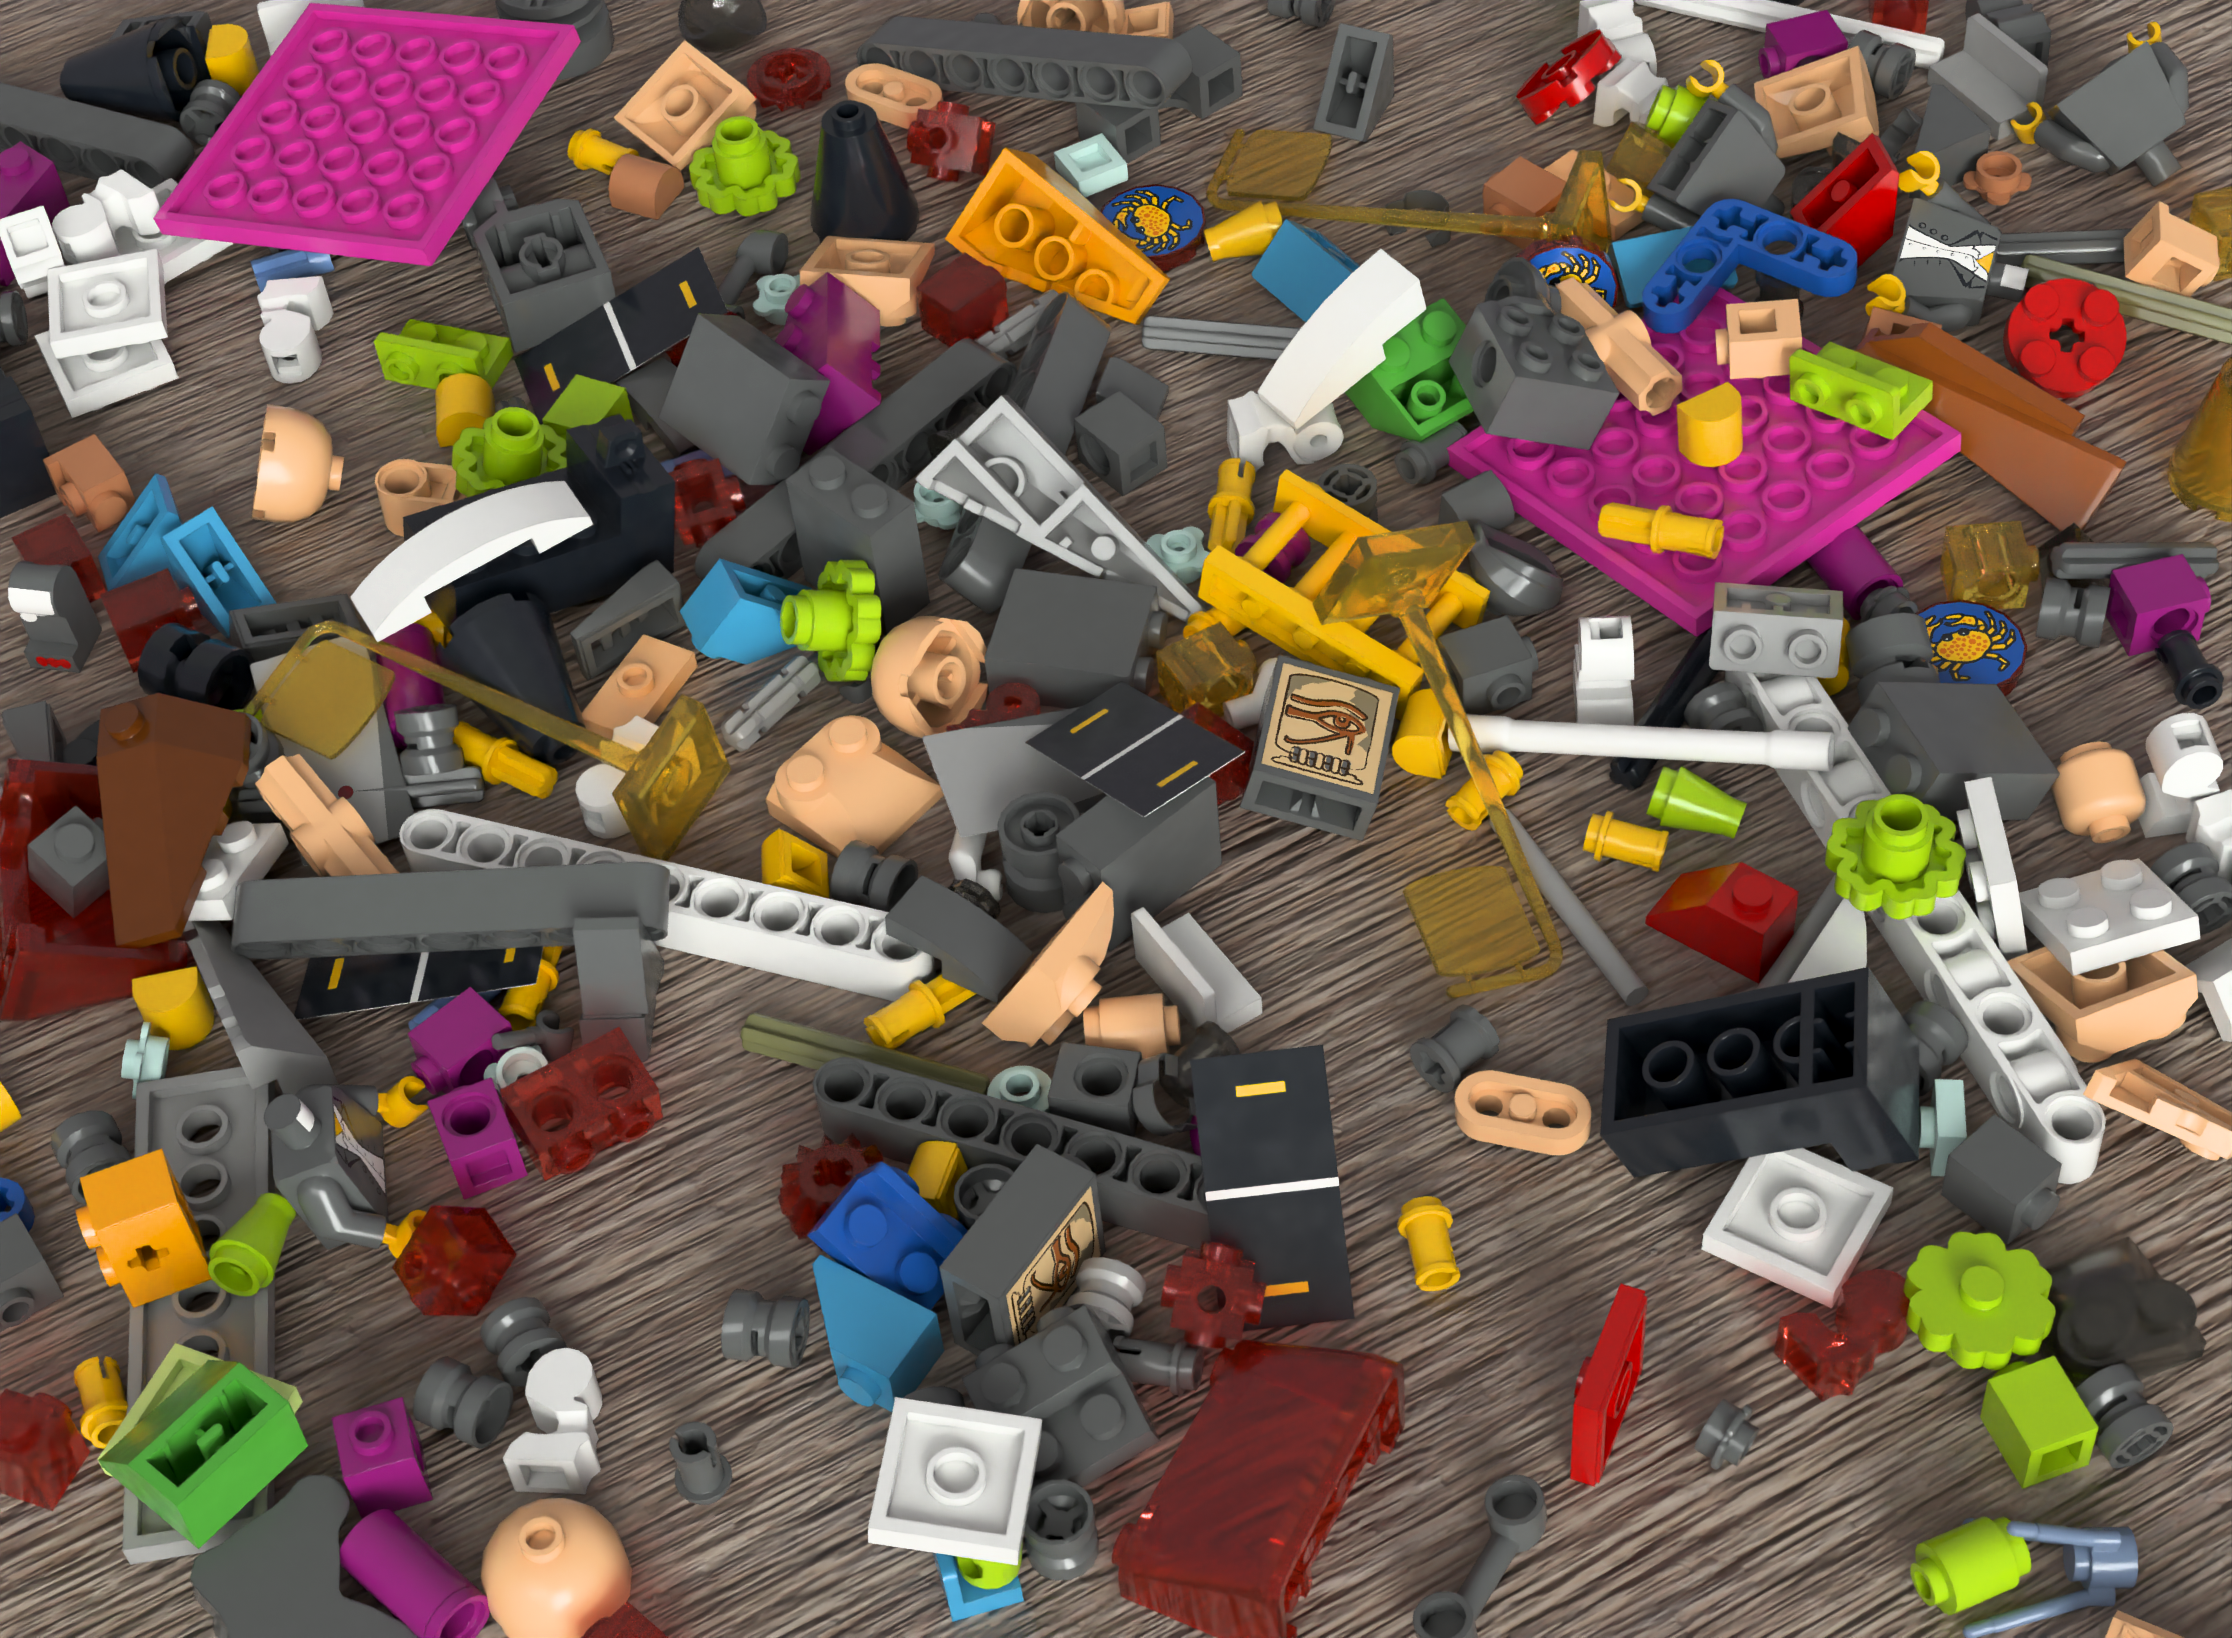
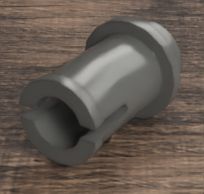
M1455 421L1420 442L1413 439L1404 442L1400 447V452L1395 456V465L1398 473L1409 484H1427L1433 481L1436 471L1449 463L1447 447L1467 435V430Z
M1118 1335L1114 1339L1113 1345L1115 1349H1120L1118 1355L1131 1382L1170 1387L1171 1393L1178 1396L1183 1395L1186 1389H1198L1203 1374L1204 1353L1201 1347L1191 1346L1188 1338H1179L1176 1344L1127 1338L1124 1335Z
M696 1421L685 1423L675 1430L679 1440L671 1437L669 1441L670 1452L677 1465L675 1485L681 1497L687 1501L700 1505H709L717 1502L728 1491L732 1482V1469L726 1457L719 1453L717 1438L711 1427Z

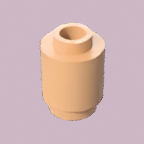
M1163 993L1100 998L1099 1005L1087 1006L1083 1010L1085 1045L1141 1052L1142 1059L1161 1053L1169 1054V1046L1181 1045L1178 1005L1166 1006Z

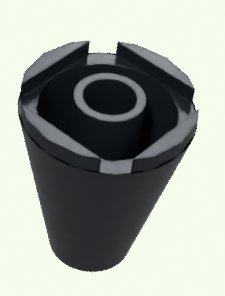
M180 16L164 17L70 57L65 62L60 74V86L63 94L72 101L131 116L179 122L183 108L190 102L194 87L200 81L212 80L205 61L207 46L201 33L194 25L185 26L180 22L184 18Z
M853 100L839 102L825 112L821 121L810 214L813 233L815 232L819 237L820 244L826 236L907 241L915 233L920 218L918 203L877 114L872 107Z
M511 593L497 595L475 605L453 622L449 628L454 637L445 649L441 642H439L436 648L437 664L444 675L532 759L551 764L565 762L580 750L581 742L586 735V726L550 612L535 594L526 593L530 601H515Z

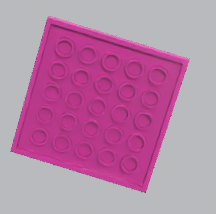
M310 3L153 219L163 235L432 266L581 43V40L574 25Z
M1722 287L1719 288L1693 323L1685 330L1664 334L1649 328L1644 318L1641 319L1648 331L1651 346L1682 375L1683 391L1673 400L1670 409L1652 416L1646 410L1639 411L1619 391L1614 405L1589 450L1490 435L1485 433L1482 425L1447 447L1449 454L1448 465L1467 479L1492 470L1505 486L1516 513L1696 637L1712 627L1715 582L1770 586L1831 543L1839 534L1861 522L1961 451V432L1923 409L1899 435L1890 440L1847 423L1842 419H1837L1790 400V375L1730 379L1729 364L1717 365L1715 329L1727 328L1726 304L1746 302ZM1679 295L1674 299V303L1679 304ZM1802 337V350L1816 355L1822 349ZM1729 382L1738 390L1742 400V452L1734 461L1722 466L1704 467L1696 465L1679 451L1677 405L1723 383ZM1612 502L1658 510L1661 505L1671 506L1672 512L1681 513L1682 515L1722 520L1724 537L1720 552L1715 559L1671 550H1664L1661 554L1651 551L1650 545L1603 537L1598 532L1601 508L1603 505Z

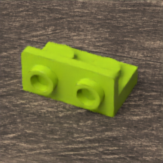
M413 319L408 320L399 335L380 332L374 340L385 380L435 390L443 379L459 373L477 375L487 381L492 389L514 355L510 338Z
M1830 341L1816 355L1802 349H1797L1789 357L1790 400L1837 419H1842L1847 423L1890 440L1899 435L1932 400V380Z

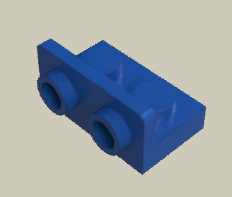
M880 1161L855 1175L807 1236L836 1263L931 1310L944 1293L939 1267L968 1231L955 1218L939 1213L919 1195L918 1185L907 1173Z

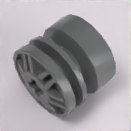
M495 0L500 19L574 25L581 43L556 80H564L587 73L599 66L612 51L615 38L604 0Z

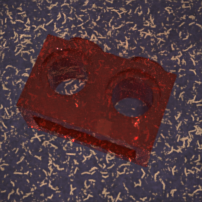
M620 1027L500 1089L507 1119L544 1181L559 1173L567 1175L583 1169L594 1159L596 1153L620 1140L622 1142H631L642 1137L652 1129L657 1120L663 1118L659 1089ZM612 1087H624L630 1090L625 1096L615 1100L600 1097L605 1090ZM563 1118L571 1121L568 1126L560 1131L547 1132L540 1129L543 1124L551 1119Z

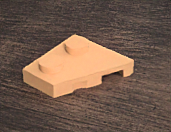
M2138 1059L2095 1070L2083 1093L2086 1097L2180 1138L2179 1141L2182 1145L2202 1157L2215 1161L2220 1156L2225 1159L2232 1157V1112Z

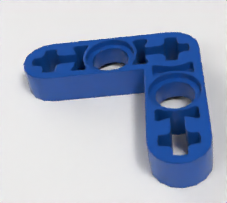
M1723 199L1707 208L1645 286L1642 292L1644 321L1649 328L1664 334L1685 330L1693 323L1738 264L1819 296L1838 297L1846 294L1855 286L1857 281V252L1852 245L1844 240L1742 200ZM1775 241H1787L1795 246L1791 252L1780 255L1772 254L1765 250L1767 245ZM1695 259H1706L1715 264L1710 270L1702 273L1690 272L1685 269V265ZM1678 295L1679 304L1673 302Z

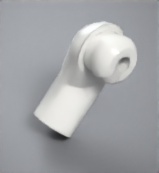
M956 828L949 852V863L961 896L976 906H980V902L989 904L999 902L1003 894V884H1000L1002 880L1001 872L997 869L981 870V856L987 833L960 837Z

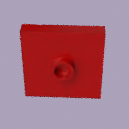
M1620 1283L1592 1357L1586 1356L1577 1378L1574 1398L1576 1399L1573 1405L1570 1479L1595 1487L1596 1482L1600 1483L1642 1372L1648 1299L1645 1296L1644 1290Z

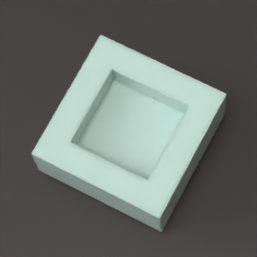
M1102 133L1054 152L1056 170L1084 197L1128 180L1127 163Z
M1935 1079L1930 1107L1919 1106V1148H1930L1931 1176H1945L1948 1155L1967 1139L1963 1080Z

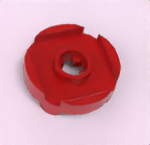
M1601 30L1590 31L1560 50L1564 55L1551 66L1545 62L1520 87L1516 97L1521 103L1523 110L1535 125L1542 123L1553 115L1563 101L1570 108L1582 102L1596 88L1591 79L1595 75L1600 76L1607 72L1622 58L1620 52L1611 40L1604 36Z
M2068 278L2054 279L2031 287L2010 313L2003 334L2005 356L2012 369L2016 367L2019 374L2028 382L2055 398L2080 397L2104 383L2121 362L2127 341L2125 322L2119 312V302L2115 295L2107 290L2098 289L2088 282ZM2061 325L2071 327L2072 332L2079 336L2080 342L2074 343L2071 346L2070 352L2060 351V342L2050 339V332L2058 331Z

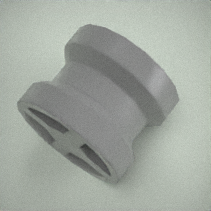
M1092 1257L1084 1260L1076 1275V1284L1079 1288L1078 1293L1070 1296L1065 1307L1077 1310L1085 1305L1105 1327L1112 1343L1118 1335H1124L1128 1338L1134 1325L1131 1310L1143 1300L1147 1289L1146 1281L1139 1272L1118 1260L1105 1257Z

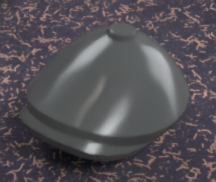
M1482 522L1474 525V533L1468 538L1469 564L1472 578L1476 580V583L1490 591L1486 606L1488 611L1497 616L1502 614L1529 616L1542 613L1559 604L1563 590V578L1558 575L1550 559L1541 550Z

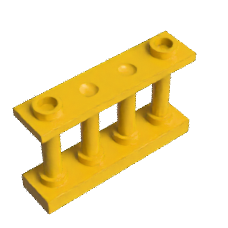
M1286 469L1279 476L1273 512L1282 514L1243 557L1236 556L1222 546L1217 545L1204 559L1198 597L1302 661H1308L1318 666L1358 677L1370 678L1376 682L1400 688L1395 718L1401 721L1409 697L1419 691L1424 669L1417 666V663L1452 622L1463 629L1482 623L1490 591L1476 583V580L1468 574L1454 570L1327 494L1316 483L1306 481ZM1303 528L1308 536L1327 546L1328 549L1294 588L1287 587L1264 573L1263 570L1294 535ZM1351 561L1379 579L1347 617L1343 619L1315 604L1314 601L1345 565ZM1401 591L1431 610L1398 649L1391 650L1366 635L1365 632Z

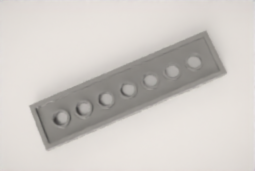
M242 1066L137 1083L134 1158L162 1148L199 1225L202 1236L217 1235L221 1237L255 1204L261 1194H275L271 1130L264 1122V1112L267 1106L275 1099V1080L252 1090ZM204 1126H221L217 1135L208 1141L201 1143L189 1141L197 1133L198 1129ZM208 1179L220 1181L217 1189L205 1197L192 1198L188 1196L201 1181ZM208 1251V1252H207V1256H208V1259H209V1262H210L211 1259H210L209 1251ZM275 1275L270 1285L260 1288L252 1296L231 1294L219 1287L213 1280H209L135 1308L130 1303L127 1414L175 1343L199 1352L215 1350L219 1352L218 1359L240 1362L251 1371L275 1379ZM204 1292L219 1293L217 1301L210 1308L201 1312L186 1311L187 1306L193 1301L195 1296ZM275 1478L199 1549L124 1486L122 1551L130 1565L208 1551L222 1544L241 1527L275 1505Z

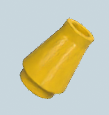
M1259 200L1214 227L1204 229L1213 262L1225 258L1263 255L1283 224L1276 201L1263 205L1262 201Z

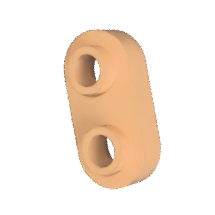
M879 63L859 66L846 77L845 86L848 100L869 105L876 112L878 119L912 131H922L930 128L943 117L942 91L931 80Z
M1485 1070L1467 1076L1461 1081L1455 1092L1456 1123L1462 1132L1478 1141L1548 1155H1566L1581 1148L1590 1135V1103L1581 1091L1570 1085ZM1494 1111L1498 1115L1494 1117L1481 1114V1112ZM1550 1124H1561V1125H1563V1126H1565V1127H1564V1128H1550V1127H1546V1126H1548V1125H1550Z

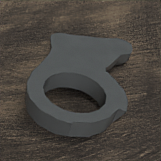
M308 1475L299 1479L292 1489L271 1509L241 1527L222 1544L203 1552L194 1559L190 1576L194 1597L201 1607L213 1616V1629L216 1638H418L404 1623L372 1606L343 1597L339 1591L340 1553L338 1536L346 1523L350 1501L345 1489L334 1477Z

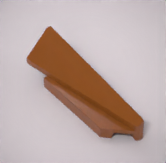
M1930 322L1912 324L1901 334L1886 335L1879 328L1871 329L1854 350L1932 380V400L1923 410L1961 432L1960 452L2071 539H2075L2081 534L2102 506L2127 463L2118 456L2074 437L2085 415Z

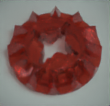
M803 48L780 49L762 56L751 66L747 74V84L749 91L759 100L762 108L777 105L780 111L784 112L789 106L796 105L804 109L806 101H821L823 91L831 87L830 66L822 55L812 50ZM793 74H796L797 79H793L791 83L787 84L792 79Z

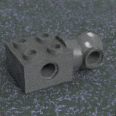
M492 175L462 220V224L471 248L477 249L485 283L508 338H510L513 350L516 353L539 345L616 298L611 271L579 200L555 199L542 204H532L519 208L511 186L498 187L496 179Z
M1512 257L1503 263L1487 289L1485 301L1477 304L1448 362L1486 434L1589 450L1614 405L1619 391L1608 374L1605 364L1599 358L1586 335L1584 327L1580 322L1561 313L1559 290L1554 285H1548L1546 278L1540 270L1526 258Z

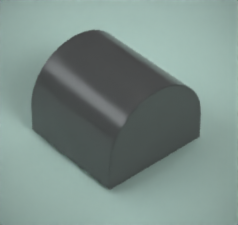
M1492 470L1485 471L1441 495L1437 532L1457 551L1468 547V538L1474 533V525L1478 522H1482L1500 531L1511 525L1514 521V508L1511 498L1503 483Z

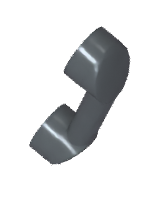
M758 230L743 240L737 250L735 262L718 288L728 311L724 315L740 316L745 320L743 308L735 305L753 273L777 275L783 272L788 257V239L784 233Z
M1508 1475L1498 1479L1489 1487L1485 1495V1508L1492 1536L1457 1594L1447 1591L1436 1592L1425 1597L1416 1606L1413 1614V1625L1417 1638H1478L1475 1621L1516 1553L1532 1548L1539 1542L1545 1532L1547 1523L1545 1498L1542 1488L1536 1481L1523 1475Z

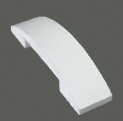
M565 481L542 482L508 489L465 505L419 531L379 563L361 582L350 598L372 635L379 642L432 613L424 598L428 594L529 539L540 554L588 528L593 523Z

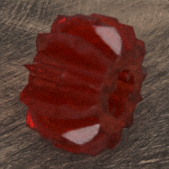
M824 1133L820 1148L813 1150L799 1145L798 1153L796 1154L797 1163L782 1165L781 1181L783 1187L780 1188L781 1194L778 1196L782 1214L786 1215L790 1222L791 1230L797 1235L799 1240L808 1238L807 1234L856 1174L880 1161L884 1162L883 1154L878 1150L876 1144L861 1148L860 1141L857 1140L853 1133L841 1144H834Z

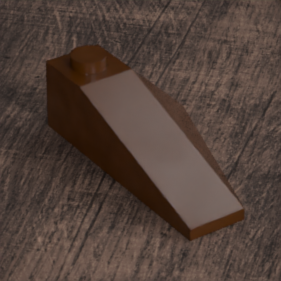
M155 693L101 709L96 760L115 943L122 953L182 936L207 874V871L201 864L213 836H222L229 819L223 812L232 787H242L249 770L251 720L245 713L161 693Z

